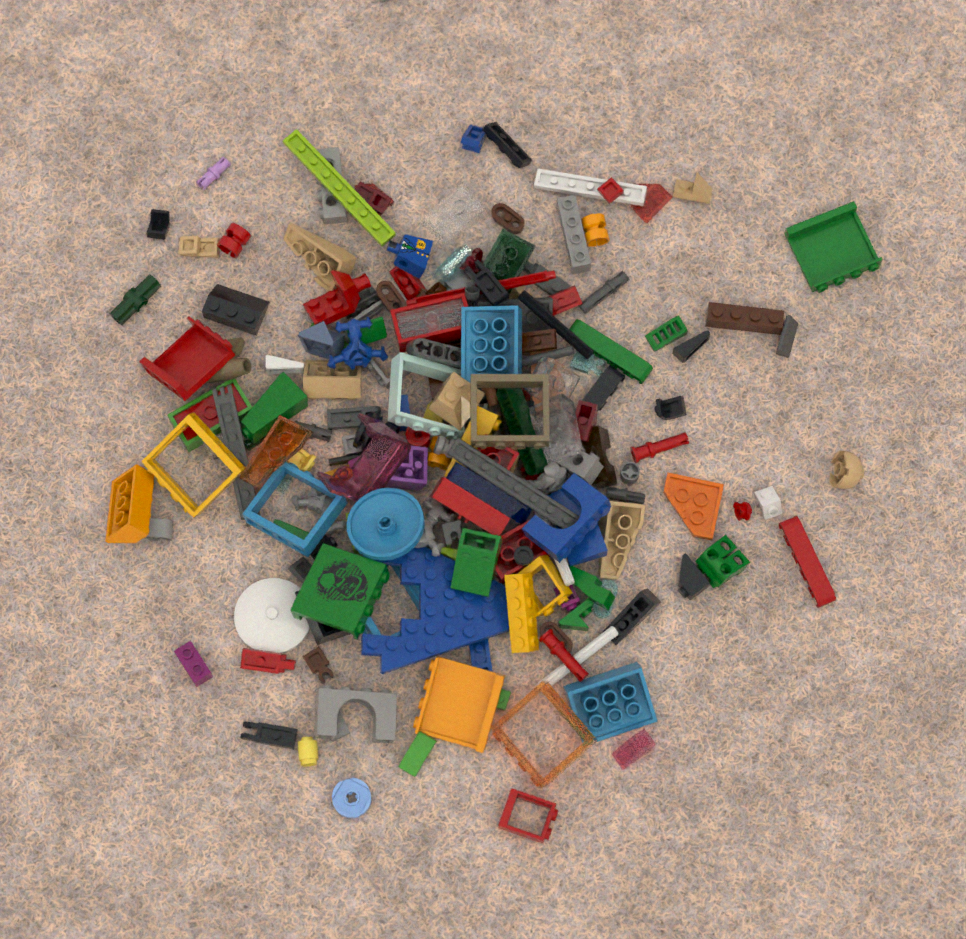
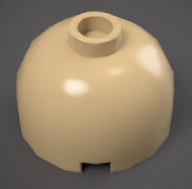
M839 450L834 455L831 463L835 464L834 475L830 472V485L838 489L853 488L864 476V469L860 458L854 453Z

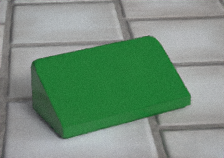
M383 317L372 319L370 329L368 327L360 328L362 332L361 341L363 343L369 344L387 337Z

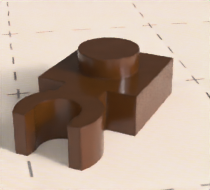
M320 647L302 656L313 674L319 672L318 676L321 683H325L323 675L326 673L331 678L334 677L333 672L326 668L330 663Z

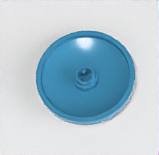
M381 488L367 493L353 505L347 518V533L354 548L367 558L381 561L396 559L411 551L420 541L425 527V518L419 502L408 492L396 488Z

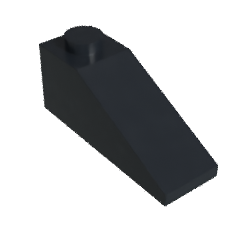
M648 588L640 591L603 632L611 626L615 627L618 635L611 641L617 645L648 617L661 601Z

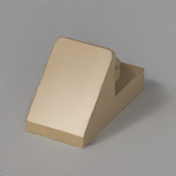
M696 173L695 183L676 179L673 197L710 204L712 188L699 173Z

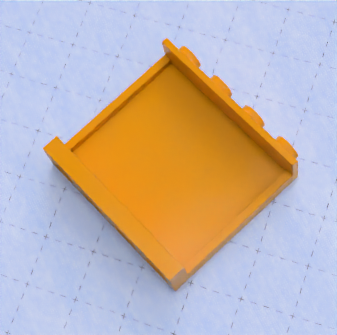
M437 656L435 660H431L429 666L431 676L430 679L426 678L423 690H426L425 698L421 697L419 702L420 716H416L413 728H416L415 734L421 731L428 736L476 749L475 751L483 753L506 675Z

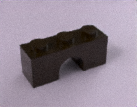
M599 425L592 427L589 441L583 442L586 450L585 453L589 455L591 452L600 458L599 462L604 466L591 485L601 489L616 485L617 480L615 468L609 463L606 456V449L611 448L608 430Z

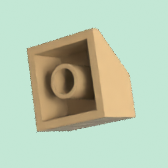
M453 372L443 382L428 409L458 430H461L471 416L470 383ZM478 388L477 406L479 405L480 401L482 400L485 394Z

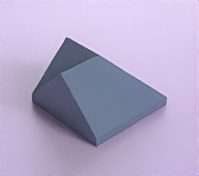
M324 321L298 334L307 353L329 359V354L332 357L342 354L341 350L344 347L345 335L328 330Z

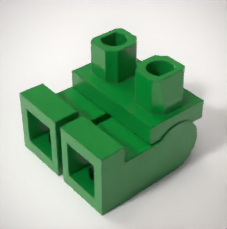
M727 535L707 548L695 561L701 573H706L710 578L709 583L713 588L720 587L733 576L740 574L750 563L740 550L734 552L737 547ZM723 542L729 546V550H725L722 546ZM735 557H738V558L741 559V561H742V564H741V565H739V564L734 560Z

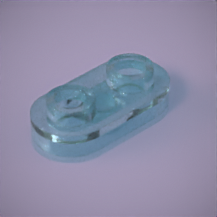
M604 580L601 587L610 588L616 599L618 593L617 584L612 580ZM615 599L609 611L606 610L604 612L599 611L600 606L594 603V615L598 618H607L612 612Z

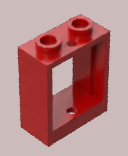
M511 788L498 828L543 844L545 839L549 840L552 829L549 826L551 820H556L559 810L555 809L556 803ZM517 799L549 809L541 836L508 825Z

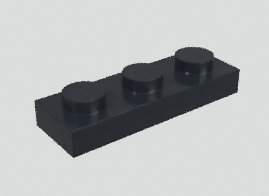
M497 122L484 126L482 130L487 134L488 139L493 141L499 147V150L508 156L514 166L522 168L532 162V159Z

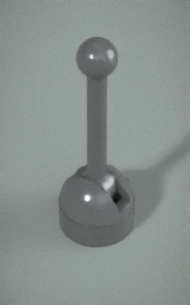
M467 286L465 288V297L470 302V307H474V302L480 296V289L477 286Z

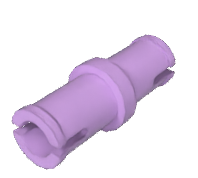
M222 156L213 167H209L207 172L196 181L198 186L205 190L215 179L218 180L220 178V174L231 165L230 162Z

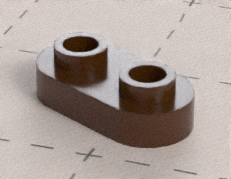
M498 203L492 207L491 217L496 223L512 234H519L523 231L525 222L521 215L504 203ZM503 212L504 215L500 217L497 215V213ZM518 223L519 226L515 228L512 224Z
M381 281L377 285L376 294L389 313L390 310L394 309V304H398L400 308L406 306V301L393 283ZM387 289L389 293L383 294L382 290Z
M549 621L542 624L540 636L546 633L548 629H552L553 634L565 643L567 651L569 653L572 651L573 644L571 639L556 623Z

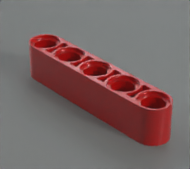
M798 516L780 522L778 524L779 528L783 530V537L793 551L791 554L796 564L798 563L801 568L799 571L804 581H807L809 585L807 588L812 598H815L817 602L816 607L819 608L836 601L832 586Z

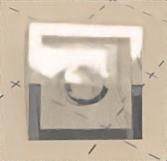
M542 356L532 373L549 374V405L564 411L581 377L557 360ZM542 388L524 389L538 400L543 401Z

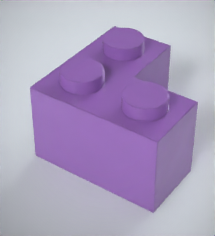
M409 445L402 452V463L391 461L384 468L383 487L417 491L427 485L428 448Z

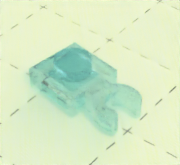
M576 350L570 368L586 374L589 373V370H593L596 375L601 376L603 371L598 370L597 366L605 367L606 362L604 360H593V354L590 358L586 359Z

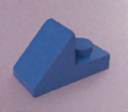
M470 124L462 136V148L480 154L486 133L482 130L483 128Z

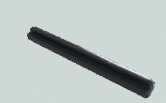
M526 291L520 293L518 299L549 327L555 329L556 333L572 345L584 358L588 359L592 356L594 351Z

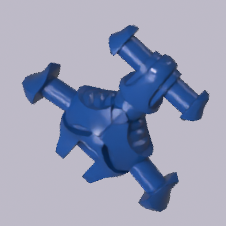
M366 317V320L361 321L350 319L347 323L337 321L335 329L338 333L348 330L347 337L350 338L351 342H349L346 348L341 350L342 354L334 357L329 354V361L327 363L329 368L335 369V364L344 361L345 364L350 366L351 370H355V366L361 365L364 369L372 360V357H380L382 361L388 359L389 356L386 354L384 346H381V350H373L372 346H368L361 341L362 332L360 328L368 327L370 329L372 325L370 317Z

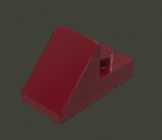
M578 401L569 438L583 442L589 441L592 427L597 425V404Z

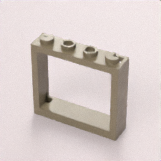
M471 374V446L481 449L487 447H494L495 449H505L506 447H514L515 449L534 447V449L549 447V374ZM477 388H542L543 435H477Z

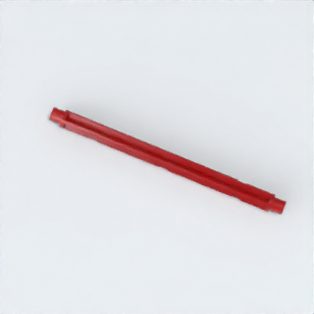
M545 270L543 272L499 280V282L506 290L545 281L548 282L551 279H555L556 275L555 270L548 272ZM466 287L413 297V299L406 300V305H414L465 293Z

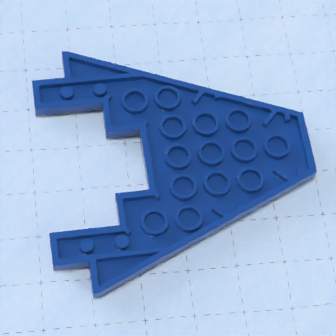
M427 547L413 548L407 554L396 559L375 560L389 566H400L401 585L419 586V619L401 618L400 637L362 634L361 655L380 656V674H385L510 631L505 585L493 580L489 597L451 589L455 561L441 554L439 557L432 556V550Z

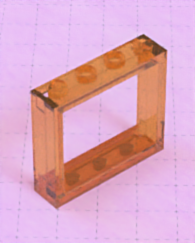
M548 681L539 683L491 727L494 731L492 733L499 742L502 741L506 745L505 750L507 753L517 758L519 767L524 772L528 771L532 776L530 778L531 781L541 788L549 785L598 741ZM540 692L548 698L584 741L544 778L501 729Z

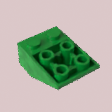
M467 528L462 529L451 589L489 597L502 545L501 536Z

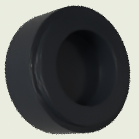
M527 546L518 547L514 552L515 562L519 566H528L533 561V551Z

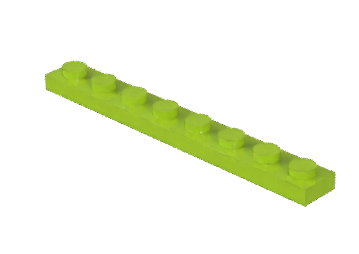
M297 129L283 140V144L381 247L396 236V232Z

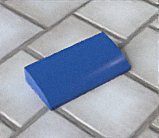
M562 489L547 495L580 517L581 507L569 499ZM598 522L596 527L584 536L583 541L571 550L570 555L567 557L570 567L607 556L608 550Z

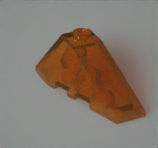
M279 415L239 479L257 487L300 451L313 432Z

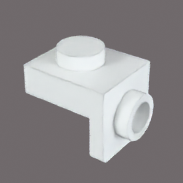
M773 486L754 492L765 520L782 514L781 500Z

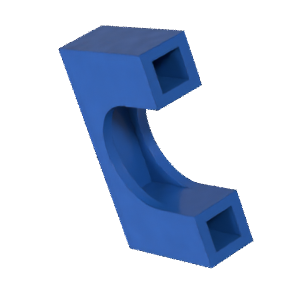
M575 473L561 487L564 494L581 507V515L578 521L568 528L556 529L534 515L522 528L528 539L559 563L570 555L571 550L583 541L584 536L596 527L597 522L606 516L612 507L606 496Z

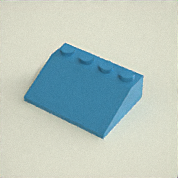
M519 306L461 307V377L470 383L471 374H522V309Z
M638 662L586 678L581 682L577 681L563 686L583 746L658 722L643 670Z

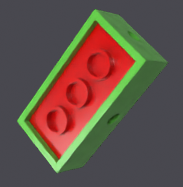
M234 378L215 388L218 391V395H221L220 387L224 386L225 393H228L227 385H232L241 423V420L251 410L252 406ZM212 390L168 414L173 428L189 414L195 412L216 436L222 434ZM190 426L179 435L188 453L205 444Z

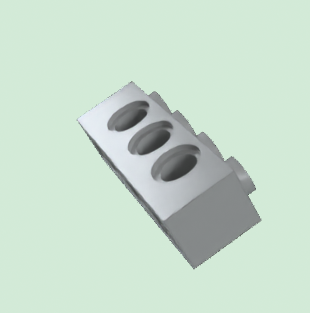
M339 147L317 149L342 176ZM316 178L317 184L321 186V190L317 191L318 201L322 202L323 208H319L320 219H324L325 224L347 222L346 209ZM330 201L336 202L334 206L327 205Z
M571 195L557 198L556 206L572 274L590 271L591 261L576 196Z
M539 427L537 431L539 435H543V428ZM549 428V447L544 448L549 461L556 462L560 467H565L568 473H575L592 485L604 467L599 462L600 458L591 452L588 455L585 453L586 450L578 444L575 446L571 445L572 442L564 436L561 438L557 437L558 434Z

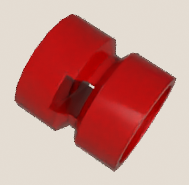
M231 223L225 231L226 236L223 235L217 247L226 254L230 253L229 256L237 258L243 250L242 245L245 246L251 234L240 225Z
M410 427L406 429L407 447L411 445L429 448L431 437L428 432L415 431Z

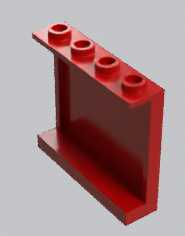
M187 317V319L192 324V327L155 361L151 362L146 357L139 361L150 376L183 401L192 396L235 356L231 350L233 346L227 339L223 340L217 332L214 333L207 325L204 326L198 319L194 320L191 317Z

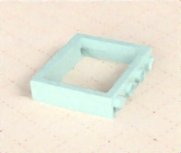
M402 352L397 354L391 362L388 421L395 423L397 426L410 427L415 431L428 432L433 436L442 435L448 440L460 438L465 433V424L461 430H458L454 426L400 412L403 370L445 381L453 372L461 376V369Z

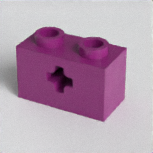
M191 640L174 650L177 658L196 687L213 677Z

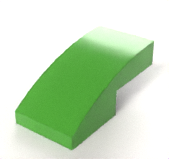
M419 731L398 767L416 777L437 741Z

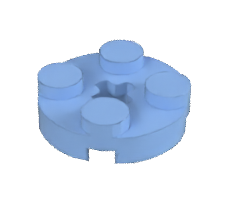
M350 778L342 780L335 786L332 792L333 806L343 817L358 818L368 811L371 805V792L367 784L360 779ZM355 793L357 801L348 803L347 795Z

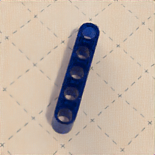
M458 462L454 463L446 476L451 482L520 524L526 522L533 511Z

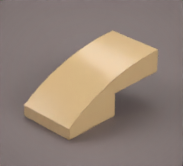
M180 236L179 255L219 258L220 249L217 247V243L220 239Z

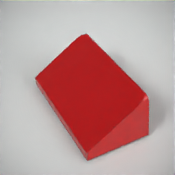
M397 266L389 271L407 300L416 297L421 289L426 290L419 278Z

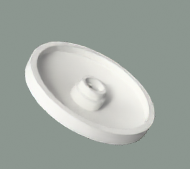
M267 578L253 583L240 595L235 606L234 622L238 635L248 647L255 650L283 654L296 648L306 638L310 630L306 618L303 617L302 620L295 619L290 611L296 599L295 592L300 591L297 585L281 578Z

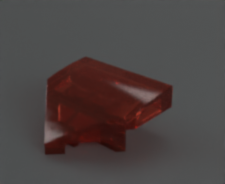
M636 184L647 186L644 206L631 204V208L645 223H648L673 198L660 184Z

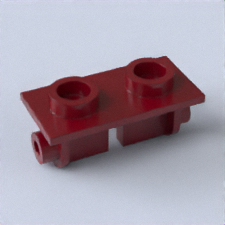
M475 248L472 251V255L466 258L459 269L466 272L465 268L469 266L474 273L478 274L479 270L475 266V261L479 260L483 265L486 263L482 261V249Z

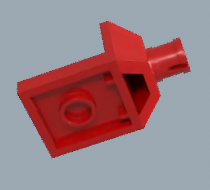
M336 270L330 271L337 289L328 291L326 294L303 304L313 324L316 325L324 321L328 325L354 313L360 300L359 292L371 287L366 273L352 279L349 274Z

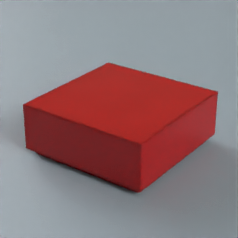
M612 177L597 188V191L609 204L624 193V190Z

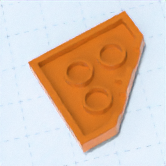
M667 472L663 493L693 537L713 540L724 484Z

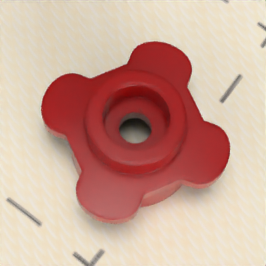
M735 502L733 504L735 516L739 521L751 518L752 508L749 503Z

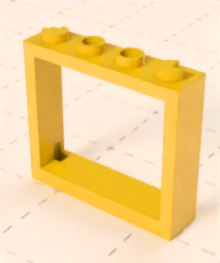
M195 412L185 417L141 461L147 468L146 471L154 474L159 485L167 488L171 493L172 499L180 502L184 507L185 513L188 512L193 518L200 515L247 469ZM188 426L196 432L233 472L199 506L155 460Z

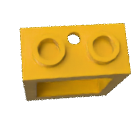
M548 555L539 556L519 572H532L533 577L544 568L561 593L546 606H543L534 592L536 617L551 615L557 605L561 606V604L569 600L568 597L573 594L569 586H565L559 571Z

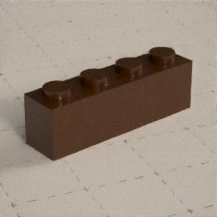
M709 302L706 327L781 335L784 310Z

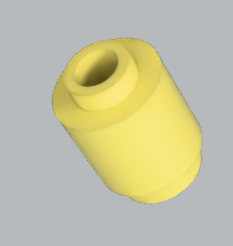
M302 737L301 741L297 742L299 762L304 767L315 766L318 760L317 740H313V737Z

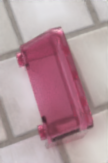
M361 413L358 414V418L365 425L366 434L372 440L352 467L341 466L333 475L320 471L317 472V476L331 493L358 501L371 491L385 488L411 450L407 440L382 421Z

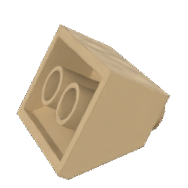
M305 360L303 392L307 395V398H328L331 400L337 398H347L349 400L361 398L362 365L355 366V370H351L350 366L343 361L335 364L336 367L333 369L327 366L329 360Z

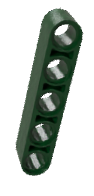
M498 388L496 396L511 435H539L522 389ZM526 447L525 449H517L524 469L530 476L543 473L544 467L550 463L544 448L534 449V447Z

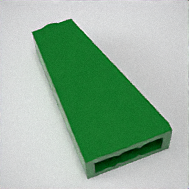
M283 371L241 420L243 436L246 439H250L253 444L308 407L307 395Z

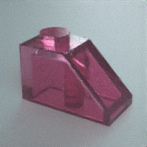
M644 728L628 739L611 755L621 769L624 770L652 751L656 744Z

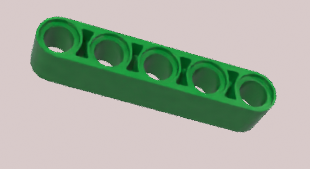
M576 319L569 328L594 351V356L599 359L603 358L607 361V364L615 369L619 368L626 376L638 380L639 384H643L653 370L652 365L583 321Z

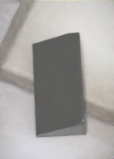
M791 315L786 316L776 355L787 358L790 357L798 328V323Z

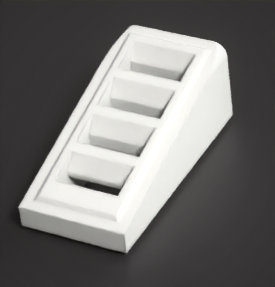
M271 355L265 356L266 372L268 374H281L283 371L286 374L304 373V363Z

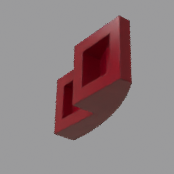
M361 181L355 188V191L377 213L383 215L392 200L391 197L378 189L374 190Z

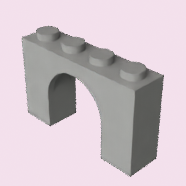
M323 685L322 688L316 691L314 738L334 739L337 734V715L340 707L346 703L356 702L364 705L372 715V742L393 743L395 741L397 694L392 693L390 690L372 692V689L362 688L360 691H355L352 687L333 689V686Z

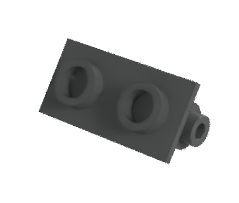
M373 287L359 293L360 300L354 313L346 316L347 319L356 317L361 311L380 300Z

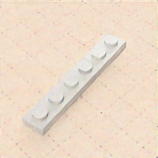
M538 169L534 188L605 200L597 191V188L607 180ZM616 181L624 190V193L615 199V202L644 206L647 186Z

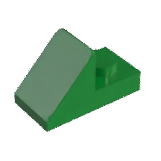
M590 598L586 599L562 618L558 626L562 629L588 631V626L580 617L586 618L593 612L594 603Z

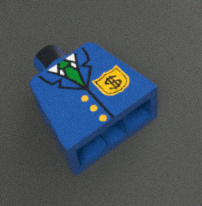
M403 235L399 243L390 240L386 251L396 254L393 262L395 266L420 279L426 269L433 241Z

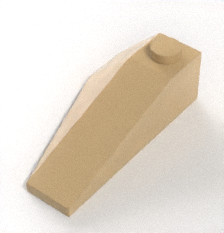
M289 223L283 240L296 256L304 258L306 262L304 267L315 272L317 276L314 280L317 284L327 291L337 289L330 271L336 270L351 275L357 258L342 247L293 223Z
M609 500L612 507L609 513L599 520V528L608 550L607 556L599 558V578L618 580L627 561V555L631 547L634 546L637 533L643 526L646 505Z

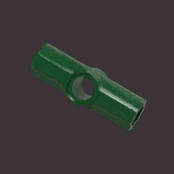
M149 274L136 288L133 287L127 291L123 301L110 312V316L122 326L135 312H140L139 309L143 305H147L148 299L162 287L161 284Z

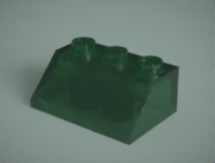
M502 229L483 265L490 270L498 281L518 277L521 275L536 245ZM511 288V289H506V291L508 292V294L511 293V291H512L513 288Z

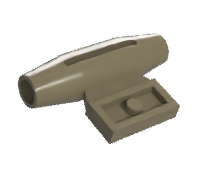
M242 337L228 339L233 346L231 350L235 356L205 384L232 380L250 373V360L247 358H237L240 356L246 343Z

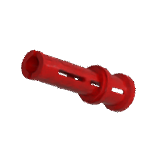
M686 432L654 443L648 441L645 445L636 448L634 446L630 447L634 462L638 463L639 460L648 457L654 458L660 452L689 444V439Z
M549 629L540 637V643L543 642L549 648L550 654L556 655L579 682L589 675L567 651L565 643L553 634L552 629Z

